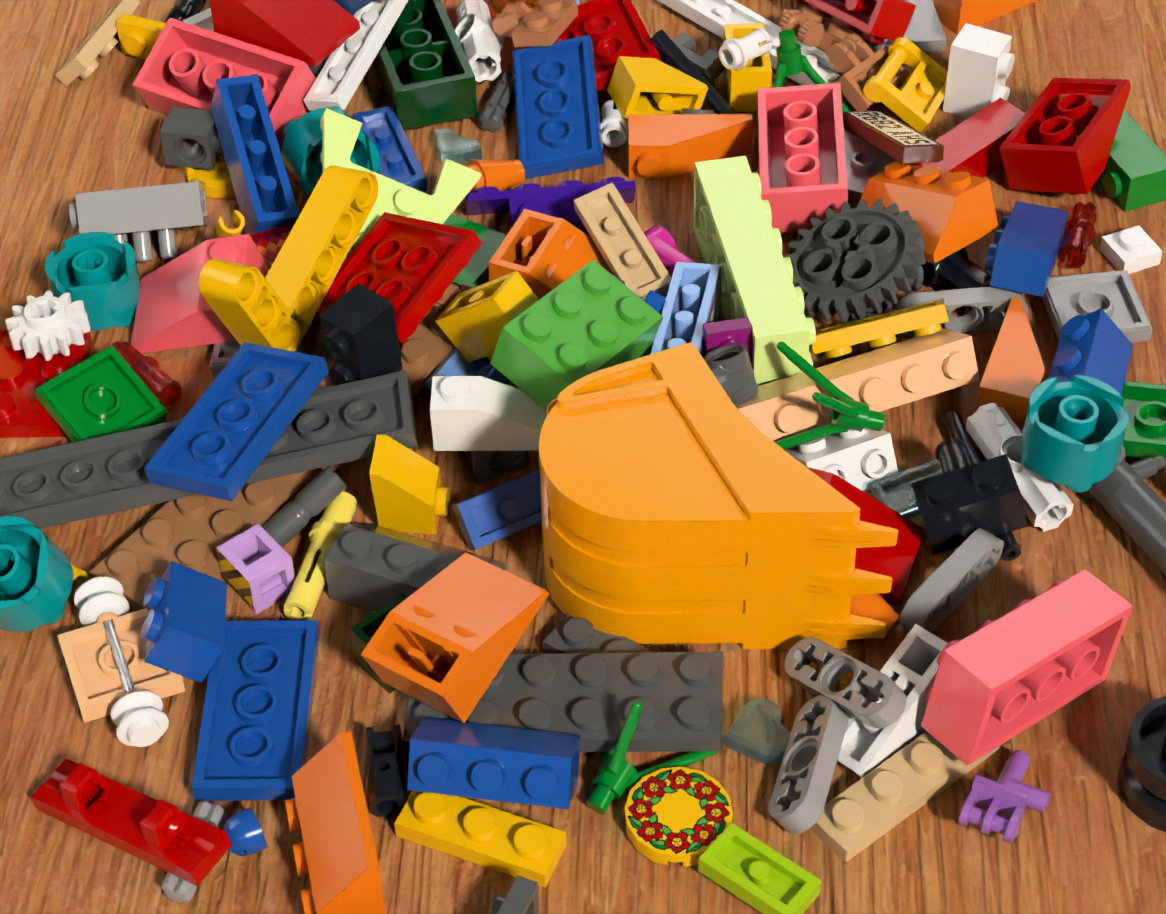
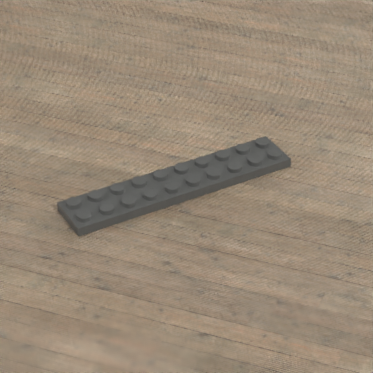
M406 370L315 390L245 484L372 457L377 434L387 435L407 448L418 447L411 390ZM183 419L0 458V517L17 516L25 518L41 529L197 495V493L150 483L144 470Z

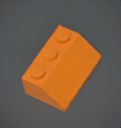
M896 161L884 167L885 171L868 180L861 199H865L869 208L878 199H882L885 209L891 204L896 203L900 213L908 210L912 220L917 221L926 245V250L923 251L926 262L937 263L999 228L990 179L970 176L968 172L952 173L942 171L937 166L920 167Z
M352 731L341 732L292 775L295 798L285 800L290 832L301 830L303 837L302 843L292 844L298 878L309 875L312 887L300 890L304 913L386 914L380 868Z

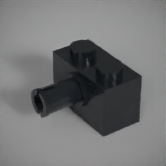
M951 438L955 454H950L946 441H942L935 449V455L943 473L911 483L933 555L958 548L979 528L994 536L1028 527L1020 490L1006 454L971 464L964 441Z

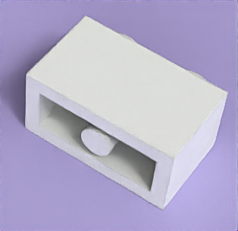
M967 23L963 26L950 48L943 105L944 112L969 118L999 98L1008 101L1010 88L1005 86V82L1012 71L1015 54L1010 53L1012 36Z

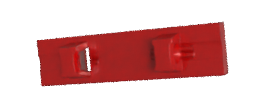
M67 758L55 769L50 779L42 784L31 796L38 811L196 886H199L232 845L226 831L180 811L175 805L161 799L158 801L99 774L94 768L83 763L77 764Z

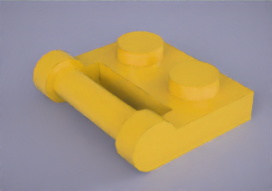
M900 37L896 38L889 47L888 58L877 75L868 79L863 88V93L872 102H882L897 114L901 120L908 123L918 132H921L930 123L945 98L948 71L910 40ZM907 64L912 68V71L901 88L898 89L890 82L901 65Z

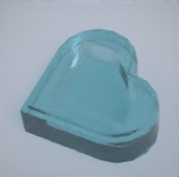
M766 699L749 701L724 734V746L760 763L777 764L782 762L790 733L781 724L782 715L780 708L774 702Z

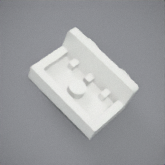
M864 428L863 431L859 432L849 429L844 433L831 434L785 450L806 467L834 473L860 490L896 479L899 475L891 433L885 430L875 431Z

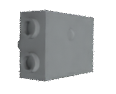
M201 181L75 193L76 203H69L72 229H79L80 234L106 232L113 234L115 241L125 245V241L128 242L127 233L132 232L137 262L151 261L153 259L149 230H157L160 258L172 259L178 256L174 228L209 224L205 184Z

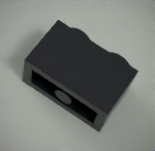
M358 283L319 315L323 334L322 342L325 347L329 367L328 375L334 385L403 370L394 306L391 301Z

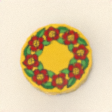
M682 766L661 768L642 777L630 790L624 807L627 837L635 849L654 863L667 866L668 861L674 863L682 862V867L698 865V858L733 822L730 796L720 782L703 771Z

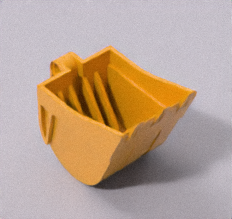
M693 342L588 374L567 386L559 393L556 399L547 405L546 419L539 435L544 575L551 598L565 616L569 613L574 618L586 619L596 630L626 637L638 644L739 643L742 650L791 649L798 641L814 637L836 649L846 647L847 640L885 637L887 626L885 622L850 614L852 595L889 593L892 587V577L854 568L856 548L895 546L897 544L898 530L859 521L861 509L759 431L733 404Z

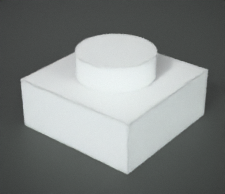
M1139 225L1102 236L1099 248L1118 271L1127 270L1129 274L1159 265L1163 252Z

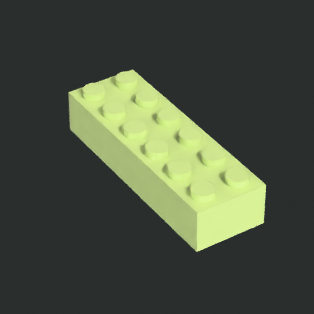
M746 156L695 162L693 230L704 263L721 264V314L723 320L748 317L753 327L752 369L757 386L802 373L797 366L777 349V344L781 341L813 366L809 345L816 343L815 325L812 317H805L804 296L801 287H794L792 263L789 257H783L781 233L779 228H772L771 207L768 200H762L761 181L758 172L752 173Z

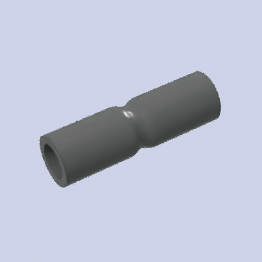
M327 466L296 495L294 501L287 503L262 528L283 548L307 526L312 517L322 512L348 486Z

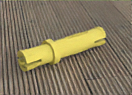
M343 491L324 509L321 519L312 525L309 533L311 543L284 604V614L291 620H311L324 585L327 582L324 558L344 526L350 524L357 508V500L350 493Z

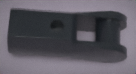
M400 724L394 725V730L374 732L373 727H366L369 809L378 818L399 816L406 803L403 739ZM395 751V753L375 754L380 752Z

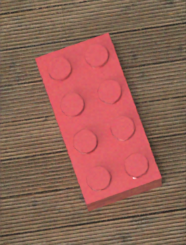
M169 17L132 86L151 109L168 115L172 107L211 110L216 79L258 75L282 154L285 127L290 121L299 119L307 114L308 108L304 98L316 77L304 61Z
M841 82L758 89L762 200H768L770 203L772 228H779L781 234L797 232L799 229L811 230L813 228L810 220L812 217L823 221L827 218L826 209L830 208L837 214L841 212L843 202L848 203Z
M1084 569L1067 580H1057L1046 592L1032 600L1024 599L1013 611L997 620L989 619L978 631L961 641L958 639L951 641L940 652L937 659L939 668L935 681L925 698L927 707L921 727L968 766L1106 680L1133 605Z

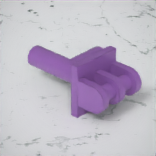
M1020 750L1011 752L996 782L976 774L972 789L962 808L958 824L967 827L969 822L982 827L981 833L989 835L991 831L1004 835L1003 841L1012 844L1014 838H1017L1026 807L1045 813L1051 793L1021 782L1030 765L1028 754Z

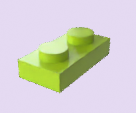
M732 822L698 858V871L762 914H803L821 893L822 880Z

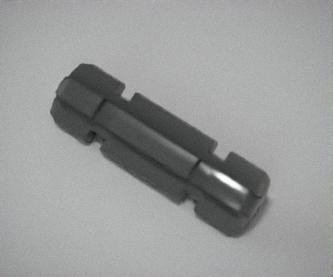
M508 71L501 74L497 82L498 84L494 87L485 107L479 115L481 120L479 125L484 131L487 129L492 132L498 131L515 100L514 74Z

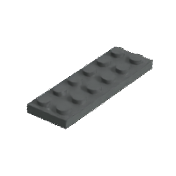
M723 652L510 654L466 722L581 735L580 752H614L632 703L640 701L643 704V708L627 752L722 751ZM409 696L403 734V745L406 753H409L410 738L423 717L458 720Z

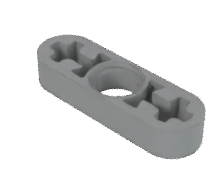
M992 286L912 293L903 297L895 309L944 298L949 321L940 323L941 329L947 328L960 333L1000 330L1012 297L1022 300L1026 315L1028 316V308L1022 292ZM958 307H973L964 316L955 317L951 315ZM913 330L903 332L909 337H919L914 335Z
M982 528L975 530L911 595L902 610L900 624L908 630H911L917 624L932 633L993 570L1002 554L1004 541Z
M809 637L798 641L789 650L785 658L784 666L787 674L802 688L816 696L824 695L832 699L843 711L871 727H888L895 723L904 712L906 706L905 693L886 674L817 638ZM811 662H820L823 667L818 672L808 665ZM854 672L849 686L842 691L835 692L837 681L843 675ZM870 691L882 700L879 703H870L866 696Z
M819 695L809 700L796 715L769 803L770 815L790 834L805 832L820 818L824 810L848 725V715L832 699L824 695Z

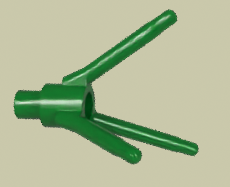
M783 30L779 32L780 45L776 48L778 62L772 88L785 87L788 76L805 72L814 84H827L813 69L806 56L801 54V46L796 43L795 31ZM842 101V112H851Z
M782 341L777 344V349L788 360L831 396L815 392L812 399L833 410L830 424L775 442L777 445L785 450L831 434L844 433L849 429L859 432L863 431L864 428L875 431L882 430L885 422L884 413L869 410L868 404L855 401Z
M634 701L614 752H602L599 771L592 782L595 789L589 796L586 804L595 812L604 814L613 799L619 800L625 790L630 792L642 777L661 768L689 766L717 754L718 751H692L637 772L634 766L625 759L643 708L642 702Z

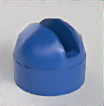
M252 808L241 811L227 820L223 830L226 831L232 843L229 848L232 853L247 856L268 848Z

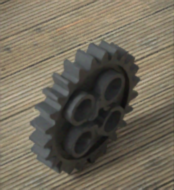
M861 199L854 209H851L847 202H843L841 212L837 214L830 208L826 209L827 218L823 221L812 217L810 220L813 228L811 230L799 229L797 232L801 241L789 242L788 246L792 254L783 256L789 257L791 260L794 287H801L804 296V308L807 309L809 316L814 317L821 312L824 321L828 322L835 313H838L841 322L844 323L852 312H856L859 319L863 320L868 308L872 307L879 314L882 312L881 302L887 300L893 304L898 303L895 295L898 290L910 292L912 289L908 279L920 278L921 274L918 266L926 264L923 251L926 250V245L917 221L912 220L908 210L900 213L896 203L891 204L885 209L882 199H878L869 208L865 199Z

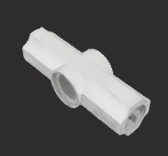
M462 0L455 7L457 13L455 32L475 75V81H494L502 72L500 51L504 44V37H500L493 32L488 4L485 1Z
M994 402L979 406L978 410L967 418V432L987 460L1004 454L1007 455L1020 490L1025 514L1033 526L1040 527L1043 532L1059 527L1066 518L1071 516L1073 503L1058 483L1050 481L1037 474L1034 470L1023 466L1020 459L1022 433L1005 409L997 407Z

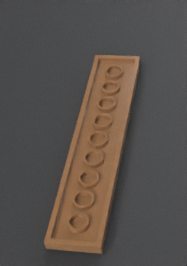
M434 305L419 323L416 331L407 338L403 345L399 344L403 367L401 371L406 370L411 398H414L426 386V381L455 348L454 344L435 322L443 311L436 309ZM328 374L316 390L335 386ZM342 463L329 467L335 471ZM326 467L266 479L252 484H244L232 501L202 494L170 500L90 571L91 578L112 577L120 581L124 589L123 596L127 599L129 607L134 611L148 608L143 605L148 585L154 577L161 579L171 561L219 579L222 574L216 548L233 536L241 534L257 524L263 527L287 503L294 501L296 495Z

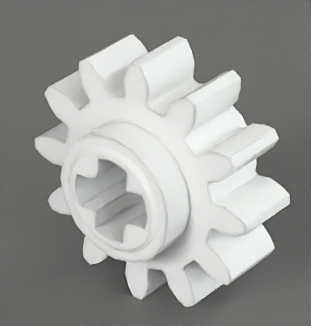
M50 290L46 291L44 296L38 298L29 295L26 298L27 305L25 307L13 306L12 312L14 317L5 320L14 351L24 349L27 359L33 358L37 353L43 354L46 361H50L53 354L61 353L68 356L70 355L69 346L71 344L84 345L83 334L91 331L83 301L72 302L68 292L62 294L59 298L53 296Z

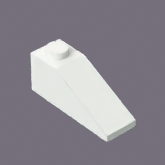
M433 376L430 402L434 451L539 450V435L546 419V410L521 389L483 376Z
M917 624L913 626L880 671L886 674L905 693L906 706L904 712L895 723L885 728L871 727L848 714V725L837 762L862 778L926 731L921 727L927 707L925 698L934 684L939 668L937 659L940 652L948 644L947 642ZM870 691L866 696L870 703H879L882 700Z

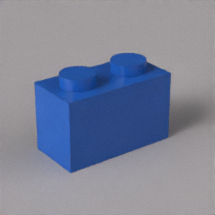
M172 561L161 579L154 577L148 585L143 600V605L149 607L148 615L141 630V638L146 640L145 662L202 683L225 648L227 583Z

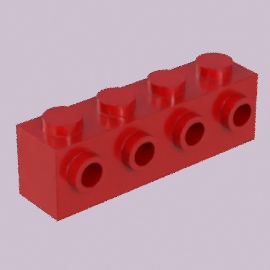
M792 0L802 5L811 4V9L825 17L832 18V15L837 17L836 24L852 31L860 29L863 31L861 37L883 45L885 39L894 41L896 38L904 37L916 5L906 0Z

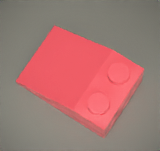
M250 234L206 240L141 278V289L130 350L133 354L237 341L202 297L199 291V276L207 261L221 259L256 267L266 277L268 265Z

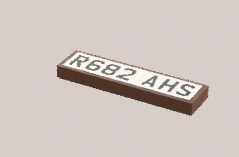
M882 111L843 112L844 129L903 164L943 161L944 145Z

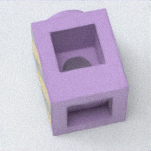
M259 524L241 534L233 536L216 548L221 574L250 604V609L255 614L260 613L289 595L295 581L292 557Z

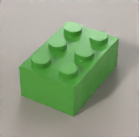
M592 260L502 327L490 364L546 410L547 405L556 399L561 391L578 379L593 372L645 356L652 346L663 316L595 260Z

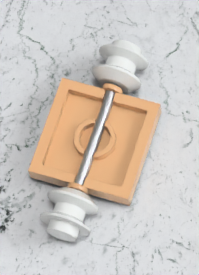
M94 577L83 583L76 590L73 599L76 608L79 610L80 622L85 627L57 635L84 723L111 715L113 723L117 725L116 735L121 743L136 747L149 746L155 743L169 726L168 717L162 711L163 703L161 699L185 692L183 678L181 675L145 662L146 640L141 638V630L148 615V608L128 613L129 603L123 596L124 589L120 581L112 577Z

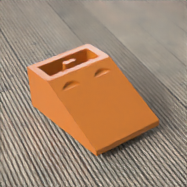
M527 209L523 210L488 262L489 281L518 271L539 300L592 260H595L609 273H613L590 236L565 219Z
M465 552L393 608L360 655L384 683L465 723L547 599L549 592Z

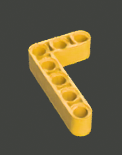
M336 165L327 167L266 277L253 266L221 259H211L206 262L199 276V291L241 346L246 342L293 352L297 350L375 204L379 189L376 175L372 172Z

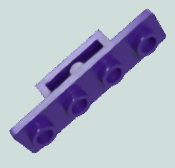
M609 177L595 184H583V182L578 180H568L559 183L556 187L541 188L539 184L535 183L522 184L517 186L516 190L499 191L496 187H481L475 189L473 193L467 194L466 213L467 215L509 212L512 228L523 210L527 209L565 219L590 236L574 209L573 200L613 182L624 202L632 203L635 198L636 185L635 181H625L622 177Z

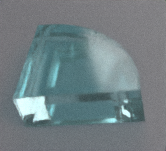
M434 129L441 165L446 159L456 163L482 159V149L476 139L458 136L455 134V130Z

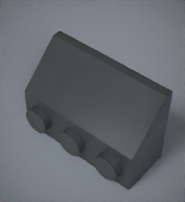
M372 523L346 524L324 558L329 599L368 611L380 609L402 594L408 598L465 552L505 570V562Z

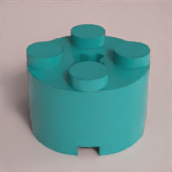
M336 106L328 108L337 113L352 118L340 107ZM326 108L313 110L299 119L290 121L284 130L283 162L287 170L308 196L313 192L323 173L322 163L320 162V154L322 152L320 120ZM360 129L350 161L377 173L379 168L378 150L368 135Z
M88 232L72 236L63 241L65 248L56 255L54 250L51 251L45 262V271L50 291L57 298L68 292L72 302L82 300L91 330H103L114 326L123 328L134 323L141 282L135 253L131 244L125 241L124 245L115 241L114 235L110 233Z
M1073 375L1072 381L1057 382L1058 377L1050 378L1040 383L1030 396L1021 438L1020 459L1023 466L1034 470L1040 476L1055 483L1063 484L1071 491L1085 492L1092 487V484L1107 478L1116 468L1129 420L1128 411L1125 412L1122 406L1123 398L1118 391L1101 380L1084 375Z
M17 516L0 517V629L9 632H26L39 628L44 624H54L63 616L65 603L72 589L73 570L68 555L41 529L25 518Z

